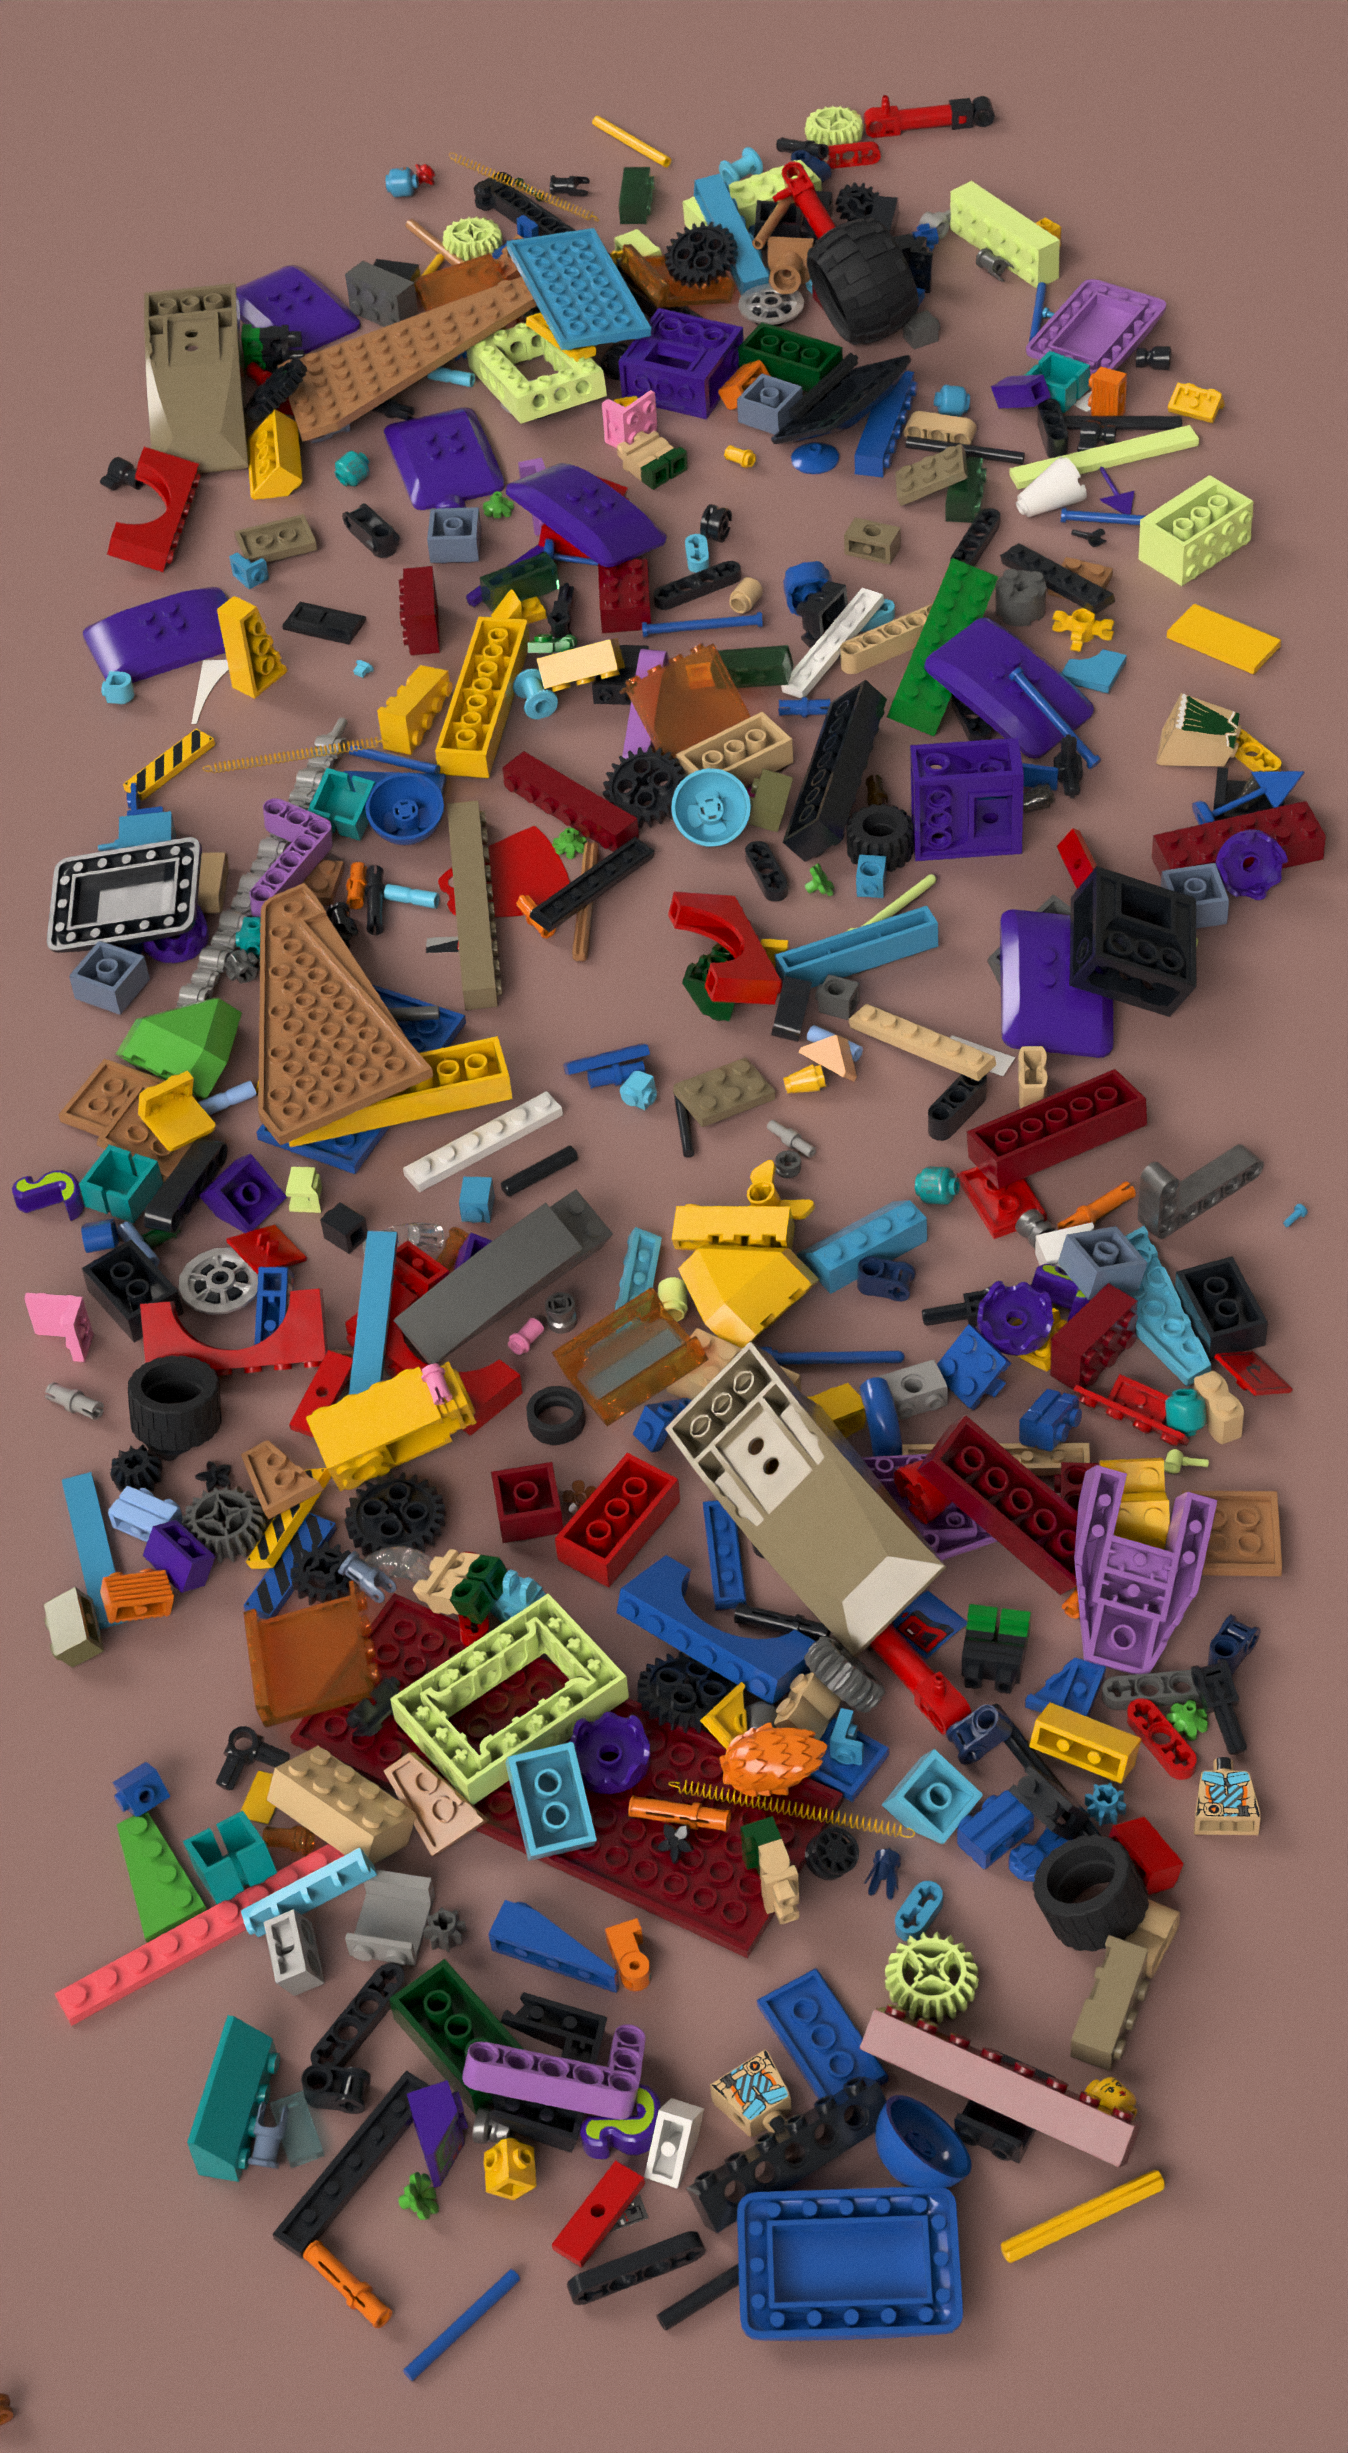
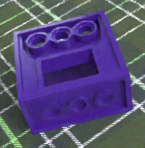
M658 308L648 321L651 327V336L635 339L619 359L622 398L637 395L639 399L651 390L655 392L656 408L707 419L721 400L718 390L739 369L738 347L744 341L743 327Z
M1018 738L910 745L911 818L914 830L915 861L1022 854L1024 773ZM933 765H939V766H941L942 768H941V769H933V768H931V766H933ZM1007 796V799L977 801V798ZM941 834L944 837L937 839L933 838L932 835Z

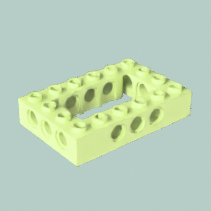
M519 323L510 329L498 330L466 350L469 368L520 424L607 396L604 372L591 357L586 359L582 357L578 362L574 361V358H570L528 327L526 323ZM543 355L546 362L549 361L553 365V369L559 373L540 376L537 380L529 382L513 364L525 360L529 361L534 357Z
M546 1594L390 1698L395 1721L450 1784L466 1800L474 1805L509 1781L505 1764L507 1757L563 1744L572 1737L574 1725L580 1718H585L588 1722L598 1720L605 1712L611 1711L627 1700L629 1693L626 1675L549 1594ZM545 1653L570 1680L565 1683L563 1689L545 1700L543 1698L538 1701V1706L520 1718L518 1716L513 1718L510 1725L493 1736L490 1734L485 1737L480 1744L481 1755L479 1756L468 1743L467 1736L463 1732L460 1734L448 1721V1718Z

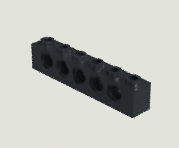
M857 2076L848 2080L843 2085L844 2089L838 2093L826 2095L818 2099L814 2103V2108L808 2112L791 2116L785 2121V2126L778 2131L761 2135L755 2140V2145L744 2152L738 2151L731 2154L725 2159V2164L721 2167L698 2175L694 2179L695 2183L686 2189L704 2225L715 2233H719L737 2221L738 2204L747 2194L784 2191L874 2134L880 2111L887 2102L878 2082L865 2076ZM853 2105V2115L849 2120L845 2121V2111L849 2106ZM824 2124V2133L816 2140L815 2131L819 2125ZM794 2143V2153L789 2158H786V2148L789 2144ZM761 2162H765L763 2174L756 2177V2167ZM731 2181H735L733 2193L725 2196L726 2186Z

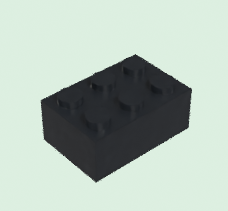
M132 1239L81 1268L89 1293L134 1343L143 1338L140 1304L174 1301L177 1315L180 1316L184 1313L178 1290Z
M1233 1256L1176 1271L1175 1290L1181 1300V1307L1184 1313L1188 1315L1191 1321V1328L1196 1337L1199 1338L1209 1361L1215 1359L1216 1353L1243 1352L1266 1345L1268 1322Z

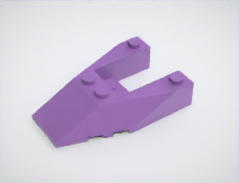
M1096 1465L1087 1470L1084 1476L1078 1505L1074 1555L1084 1661L1133 1675L1147 1674L1153 1669L1165 1649L1168 1639L1184 1617L1183 1614L1190 1602L1198 1593L1217 1500L1188 1491L1176 1497L1165 1548L1163 1550L1114 1535L1127 1474Z

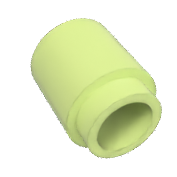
M669 1277L662 1280L658 1285V1312L661 1314L662 1319L667 1322L681 1321L688 1310V1289L683 1280L677 1277Z

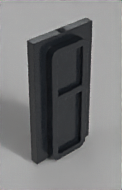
M299 601L282 625L283 630L349 645L365 623L366 616Z

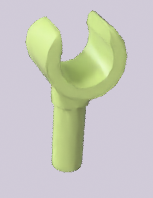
M1173 1449L1167 1453L1164 1471L1171 1474L1179 1473L1181 1465L1208 1467L1209 1460L1184 1457L1181 1451Z

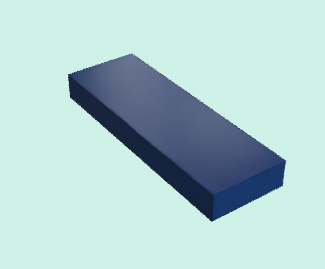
M641 1043L566 1062L563 1066L565 1074L571 1075L650 1055L648 1045Z

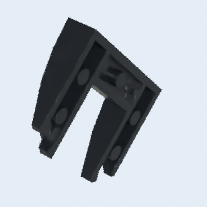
M525 1992L520 1997L524 2006L515 2015L509 2010L503 2013L500 2021L502 2024L534 2039L562 2049L561 2058L596 2065L607 2021L606 2016ZM484 2092V2094H491L494 2110L490 2111L489 2114L491 2120L523 2136L572 2153L578 2140L584 2115L583 2112Z

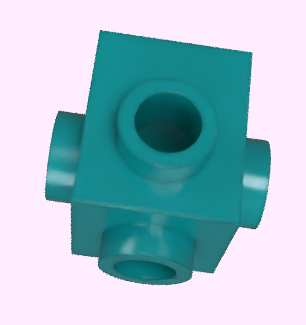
M244 917L241 930L236 932V947H240L241 950L244 949L247 954L253 952L256 958L259 959L261 917Z

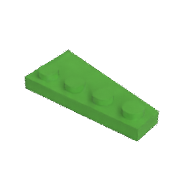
M148 1811L138 1817L133 1815L117 1824L146 1943L206 1911L205 1904Z

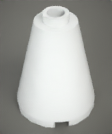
M1062 456L1056 459L1017 496L1016 507L1022 515L1025 514L1028 517H1032L1085 500L1087 496L1084 484L1082 486L1079 485L1077 479L1081 476L1074 464L1067 457L1063 458Z

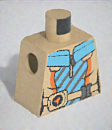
M1216 1758L1213 1761L1214 1770L1201 1772L1195 1811L1194 1835H1258L1261 1816L1250 1773L1247 1771H1234V1764L1231 1758Z
M766 2049L710 2084L714 2105L749 2137H755L765 2129L773 2133L785 2126V2116L792 2111L790 2094Z

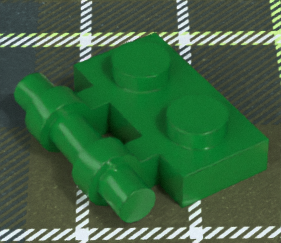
M538 634V636H534V639L528 642V653L564 652L576 648L578 640L576 636L571 634L562 639L553 638V634Z

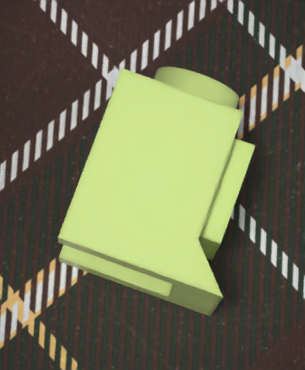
M291 1167L286 1188V1196L291 1197L289 1204L290 1212L321 1213L319 1199L322 1184L320 1174H317L316 1168Z

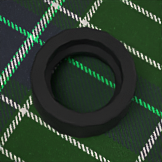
M551 1386L541 1389L530 1398L526 1406L528 1428L533 1437L541 1443L549 1445L568 1443L580 1435L585 1426L583 1401L570 1388ZM562 1406L574 1412V1415L568 1421L561 1424L550 1425L538 1420L539 1414L550 1407Z

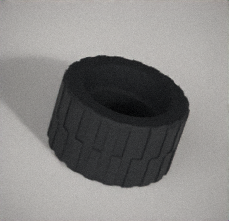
M181 1355L159 1357L141 1365L139 1369L132 1373V1377L129 1378L127 1390L131 1430L135 1437L145 1445L158 1450H188L209 1441L220 1429L222 1422L220 1382L216 1371L206 1362ZM173 1402H183V1403H177V1404H167V1403H173Z
M1081 1836L1063 1843V1845L1051 1851L1047 1858H1044L1034 1876L1033 1891L1037 1904L1058 1940H1061L1065 1946L1074 1948V1950H1087L1091 1952L1106 1949L1105 1943L1108 1935L1125 1940L1143 1922L1146 1910H1148V1890L1129 1853L1120 1842H1116L1113 1838L1107 1836ZM1110 1882L1107 1888L1096 1897L1085 1902L1072 1904L1074 1899L1084 1890L1097 1884Z

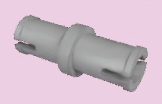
M56 1382L50 1383L46 1388L45 1393L49 1394H46L45 1398L64 1406L71 1413L78 1412L90 1417L92 1420H98L103 1414L104 1410L100 1408H103L104 1404L84 1396V1393L78 1389L70 1390Z

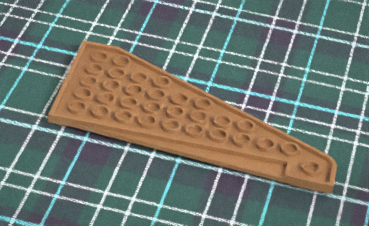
M520 276L510 281H501L497 286L316 353H309L305 357L300 358L308 371L306 376L302 378L303 381L299 383V387L288 399L302 441L339 431L536 307L537 304L523 278ZM287 360L283 364L278 365V368L281 366L284 367V365L287 362L290 363L291 360Z
M305 883L270 897L261 907L258 1113L260 1121L281 1146L433 1077L432 1068L408 1041L327 917L325 909Z

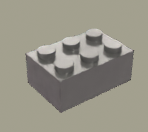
M365 261L360 262L345 274L350 310L354 314L383 327L418 315L414 282Z

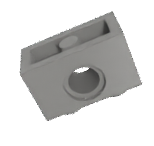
M934 1359L877 1376L888 1382L898 1420L908 1419L913 1415L934 1411L948 1405V1386Z

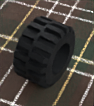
M872 804L868 808H860V812L855 811L852 814V818L848 819L846 826L847 854L853 864H858L859 855L886 856V871L892 872L897 867L902 868L905 866V862L910 861L911 855L914 852V830L912 818L907 815L906 811L903 809L898 810V807L894 805L890 807L887 804L877 806Z

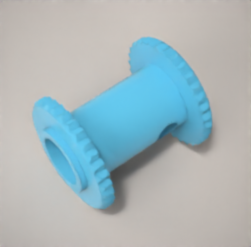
M750 147L744 148L742 152L743 157L732 164L725 160L720 162L719 173L724 182L726 181L730 185L732 182L739 181L750 173L753 175L763 173L761 158L754 149Z
M527 669L517 675L513 682V691L518 697L527 699L524 704V711L527 716L535 720L550 716L557 708L558 698L553 691L544 690L540 670Z

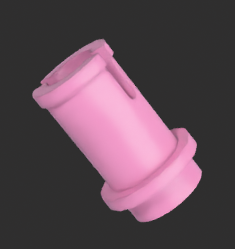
M530 1318L517 1333H513L509 1337L510 1341L508 1342L511 1351L518 1355L527 1353L532 1342L543 1333L544 1327L542 1323L535 1318Z
M437 1363L424 1367L421 1378L428 1385L434 1405L445 1404L443 1398H446V1401L449 1402L453 1397L443 1376L445 1374L444 1368L440 1367Z

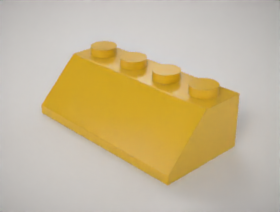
M276 409L269 414L248 438L249 480L252 499L259 500L288 496L294 489H298L303 481L297 423Z

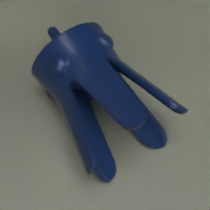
M891 1848L880 1849L875 1853L873 1858L874 1866L864 1884L872 1876L868 1889L869 1896H872L876 1893L880 1881L887 1880L886 1895L891 1900L894 1896V1888L896 1887L899 1891L897 1870L901 1866V1856L891 1850Z

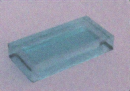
M303 2091L270 2102L276 2125L280 2123L284 2106L287 2105L289 2108L285 2139H282V2143L290 2167L294 2168L324 2157V2152Z

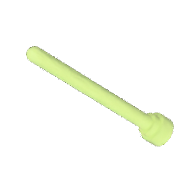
M930 874L862 926L895 915L934 885L937 880L935 875Z

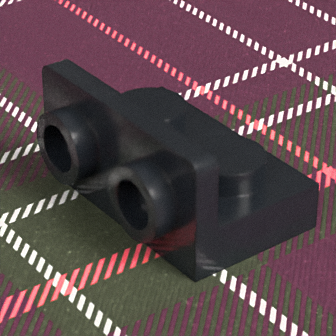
M917 236L910 250L909 268L916 288L924 289L925 293H930L932 288L933 253L929 252V247H926L927 237Z

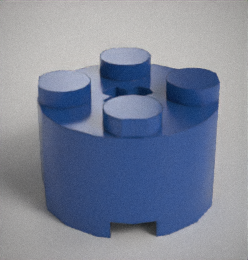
M819 561L803 562L789 567L785 572L783 590L790 612L797 615V606L801 601L807 602L808 598L814 595L815 592H821V587L827 581L833 582L829 570L823 563Z

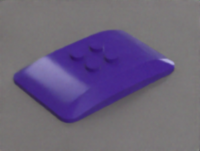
M296 265L285 266L236 288L240 306V320L242 322L252 324V328L289 325V331H301L302 347H291V349L304 350V354L347 336L360 328L359 319L335 294L307 271Z
M457 408L389 424L384 428V437L412 506L418 510L435 508L438 500L447 494L457 495L463 501L492 495L497 491L501 492L505 488L504 478L492 448L475 412L470 408Z
M559 463L509 483L506 488V494L512 500L604 567L617 566L663 546L667 539L666 534L638 507L595 475L575 465Z
M217 587L176 593L102 619L86 627L83 631V637L105 680L108 677L109 671L128 673L131 676L132 683L225 653L217 609L228 600L223 591Z
M979 618L929 655L924 663L925 670L929 675L1005 739L1018 738L1020 751L1029 758L1042 757L1060 743L1064 736L1017 682L1010 680L1009 675L1016 668L1021 667L1024 670V676L1073 731L1085 723L1094 713L1093 704L1062 673L1030 646L989 618Z
M1017 909L1005 911L1000 919L1001 1036L1003 1042L1014 1049H1021L1024 1046H1042L1049 1053L1096 1058L1108 1056L1113 1049V999L1069 986L1070 915ZM1097 966L1095 968V971L1099 974H1103L1102 969L1099 966Z

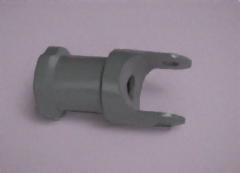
M989 248L981 249L976 256V265L980 268H986L990 275L1002 282L1005 281L1000 276L1006 267L1009 266L1015 269L1009 261L1001 256H995Z

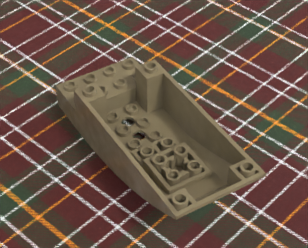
M236 283L144 293L145 362L151 449L198 463L197 474L249 468L247 414L245 413V363L241 342L240 306ZM189 346L198 347L195 351H187Z
M751 1341L665 1428L691 1466L748 1539L806 1606L856 1658L947 1568L823 1408L800 1393L772 1355ZM757 1439H763L764 1446L761 1452L752 1455L751 1445ZM771 1459H778L779 1466L776 1472L767 1475V1463Z

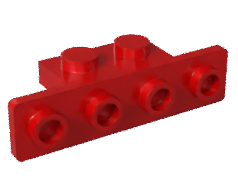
M1119 1374L1108 1398L1078 1385H1075L1073 1389L1077 1396L1080 1397L1079 1402L1092 1409H1095L1096 1405L1106 1409V1415L1121 1422L1123 1418L1134 1422L1132 1425L1134 1428L1146 1434H1149L1151 1430L1161 1434L1160 1439L1172 1446L1177 1447L1178 1443L1187 1446L1190 1441L1185 1434L1165 1425V1401L1170 1396L1124 1375Z

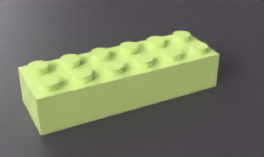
M801 160L793 161L800 163L804 167L814 184L815 191H822L821 179ZM784 166L772 168L770 171L752 175L750 178L735 181L728 185L730 196L736 200L740 216L744 217L747 230L751 225H755L757 200L774 202L772 197L785 189L782 177ZM693 196L683 201L685 225L692 229L693 223L700 227L701 222L704 221L705 226H708L695 197Z
M973 181L951 191V231L979 250L989 248L995 256H1001L1009 261L1015 269L1009 266L1006 268L1035 288H1037L1040 282L1047 285L1059 279L1060 239Z

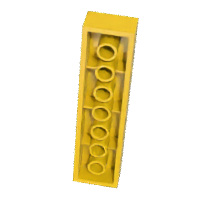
M478 617L435 750L437 765L440 766L439 774L489 778L515 695L513 682L517 675L522 672L528 653V642L530 641L528 620Z
M498 1036L419 1053L432 1068L433 1077L289 1142V1146L295 1147L512 1099L510 1077Z

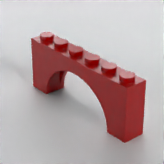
M143 447L135 479L147 484L160 495L165 504L166 512L148 523L125 524L116 522L110 538L107 555L164 572L166 563H172L175 550H172V548L176 549L178 546L180 535L177 532L182 534L185 519H182V517H188L191 504L187 503L193 502L196 489H193V487L198 488L201 478V475L197 474L199 464Z
M674 892L668 912L674 928L706 936L725 947L735 958L728 962L710 963L704 987L711 1001L775 1005L777 995L782 991V979L779 978L773 963H771L767 956L766 950L761 945L758 935L755 934L736 897L733 895Z
M398 1281L393 1284L384 1362V1369L391 1378L396 1377L406 1369L420 1367L422 1372V1369L428 1366V1364L419 1360L409 1350L405 1343L406 1335L394 1322L397 1316L418 1300L414 1293ZM358 1312L345 1322L346 1339L353 1349ZM500 1359L481 1369L458 1372L475 1409L473 1416L476 1424L466 1426L467 1428L462 1430L471 1436L523 1394L520 1374Z
M323 1288L290 1291L287 1313L276 1331L264 1341L238 1350L216 1348L196 1339L181 1323L174 1301L140 1304L145 1363L159 1357L163 1358L172 1355L187 1356L206 1362L216 1371L217 1376L233 1374L232 1368L244 1367V1373L262 1372V1366L274 1365V1371L292 1369V1363L304 1362V1368L319 1367L328 1351Z

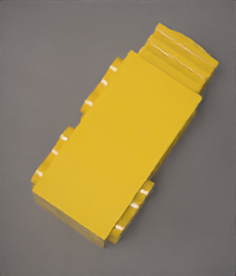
M449 1361L440 1366L445 1370L443 1376L453 1397L449 1402L446 1401V1398H443L445 1404L434 1405L428 1385L422 1381L421 1376L423 1373L420 1367H417L415 1369L403 1370L390 1380L374 1383L368 1390L359 1394L347 1395L334 1405L318 1408L312 1415L306 1417L325 1465L340 1492L345 1489H355L371 1478L384 1476L390 1469L452 1442L450 1435L456 1433L457 1430L467 1428L466 1426L476 1424L473 1416L475 1409L458 1371L452 1369Z

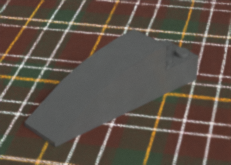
M575 1189L550 1207L547 1203H544L498 1236L397 1316L394 1322L429 1365L438 1363L599 1251L613 1233L578 1190Z

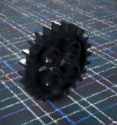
M702 221L700 227L693 223L692 229L689 230L687 227H684L685 233H676L678 239H670L672 246H666L668 253L664 254L665 264L670 276H673L675 282L680 280L681 286L688 282L689 288H692L695 283H697L698 288H701L702 284L706 282V285L709 287L710 281L719 282V276L726 278L725 270L732 271L731 264H736L735 257L738 256L737 243L733 234L729 233L728 228L723 229L720 223L716 227L712 221L708 226H705L704 221Z
M292 359L284 367H279L270 378H266L265 383L261 384L254 391L253 396L249 398V402L246 404L245 413L253 421H259L262 417L265 418L268 413L271 414L274 409L279 408L282 402L286 401L287 397L296 391L299 383L303 381L302 378L306 376L307 367L300 359Z
M649 746L647 752L644 753L641 747H638L636 755L629 750V758L625 759L619 756L621 764L612 763L611 766L614 772H606V776L610 781L603 782L606 789L603 791V795L607 801L636 817L639 828H642L644 822H647L651 828L653 820L663 824L662 817L664 815L667 818H672L669 812L671 810L672 798L677 786L686 777L684 775V768L680 766L681 764L677 758L673 759L671 752H667L664 755L662 748H659L654 753L652 747ZM647 769L645 772L639 773L641 770ZM667 781L665 785L659 786L662 782ZM631 789L629 792L623 793L625 790ZM651 801L649 805L643 806L644 803Z
M405 1472L401 1473L399 1479H395L393 1473H389L388 1480L385 1481L381 1476H377V1484L374 1485L366 1481L367 1490L357 1488V1498H349L350 1507L345 1508L347 1518L344 1519L348 1537L353 1539L355 1548L361 1547L364 1556L372 1551L373 1560H377L381 1554L385 1556L386 1562H389L392 1556H396L397 1560L402 1562L403 1554H408L411 1559H414V1551L419 1550L422 1553H426L425 1544L434 1546V1536H442L441 1527L446 1526V1510L442 1495H438L436 1486L429 1488L427 1479L419 1483L416 1474L410 1480L406 1479Z
M679 1652L678 1658L666 1654V1661L655 1658V1665L647 1664L646 1671L640 1672V1679L637 1684V1702L642 1703V1711H649V1719L659 1717L658 1725L660 1726L668 1722L671 1723L672 1731L681 1726L684 1733H687L689 1728H694L697 1733H701L702 1727L705 1726L700 1720L726 1697L737 1684L692 1657H685L682 1652Z

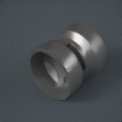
M1036 1209L1025 1212L1015 1225L1016 1231L1022 1237L1028 1238L1029 1244L1034 1249L1036 1235L1056 1231L1050 1222H1044L1043 1215Z
M557 1292L550 1295L545 1301L549 1329L558 1334L572 1331L577 1325L573 1297L565 1292Z
M484 2107L478 2109L473 2126V2142L481 2144L495 2142V2144H498L502 2139L514 2138L515 2131L490 2119L489 2114L490 2111H493L492 2109Z

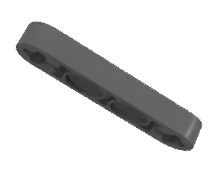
M1191 1670L1114 1676L1108 1678L1102 1687V1701L1108 1708L1113 1710H1125L1133 1700L1140 1698L1150 1700L1156 1707L1171 1706L1175 1703L1183 1705L1187 1700L1201 1703L1193 1684ZM1178 1682H1184L1191 1689L1186 1693H1179L1173 1688V1685ZM1145 1685H1152L1158 1689V1693L1147 1696L1140 1689ZM1131 1687H1135L1134 1696H1131ZM1112 1690H1119L1121 1696L1115 1697L1114 1692H1112Z

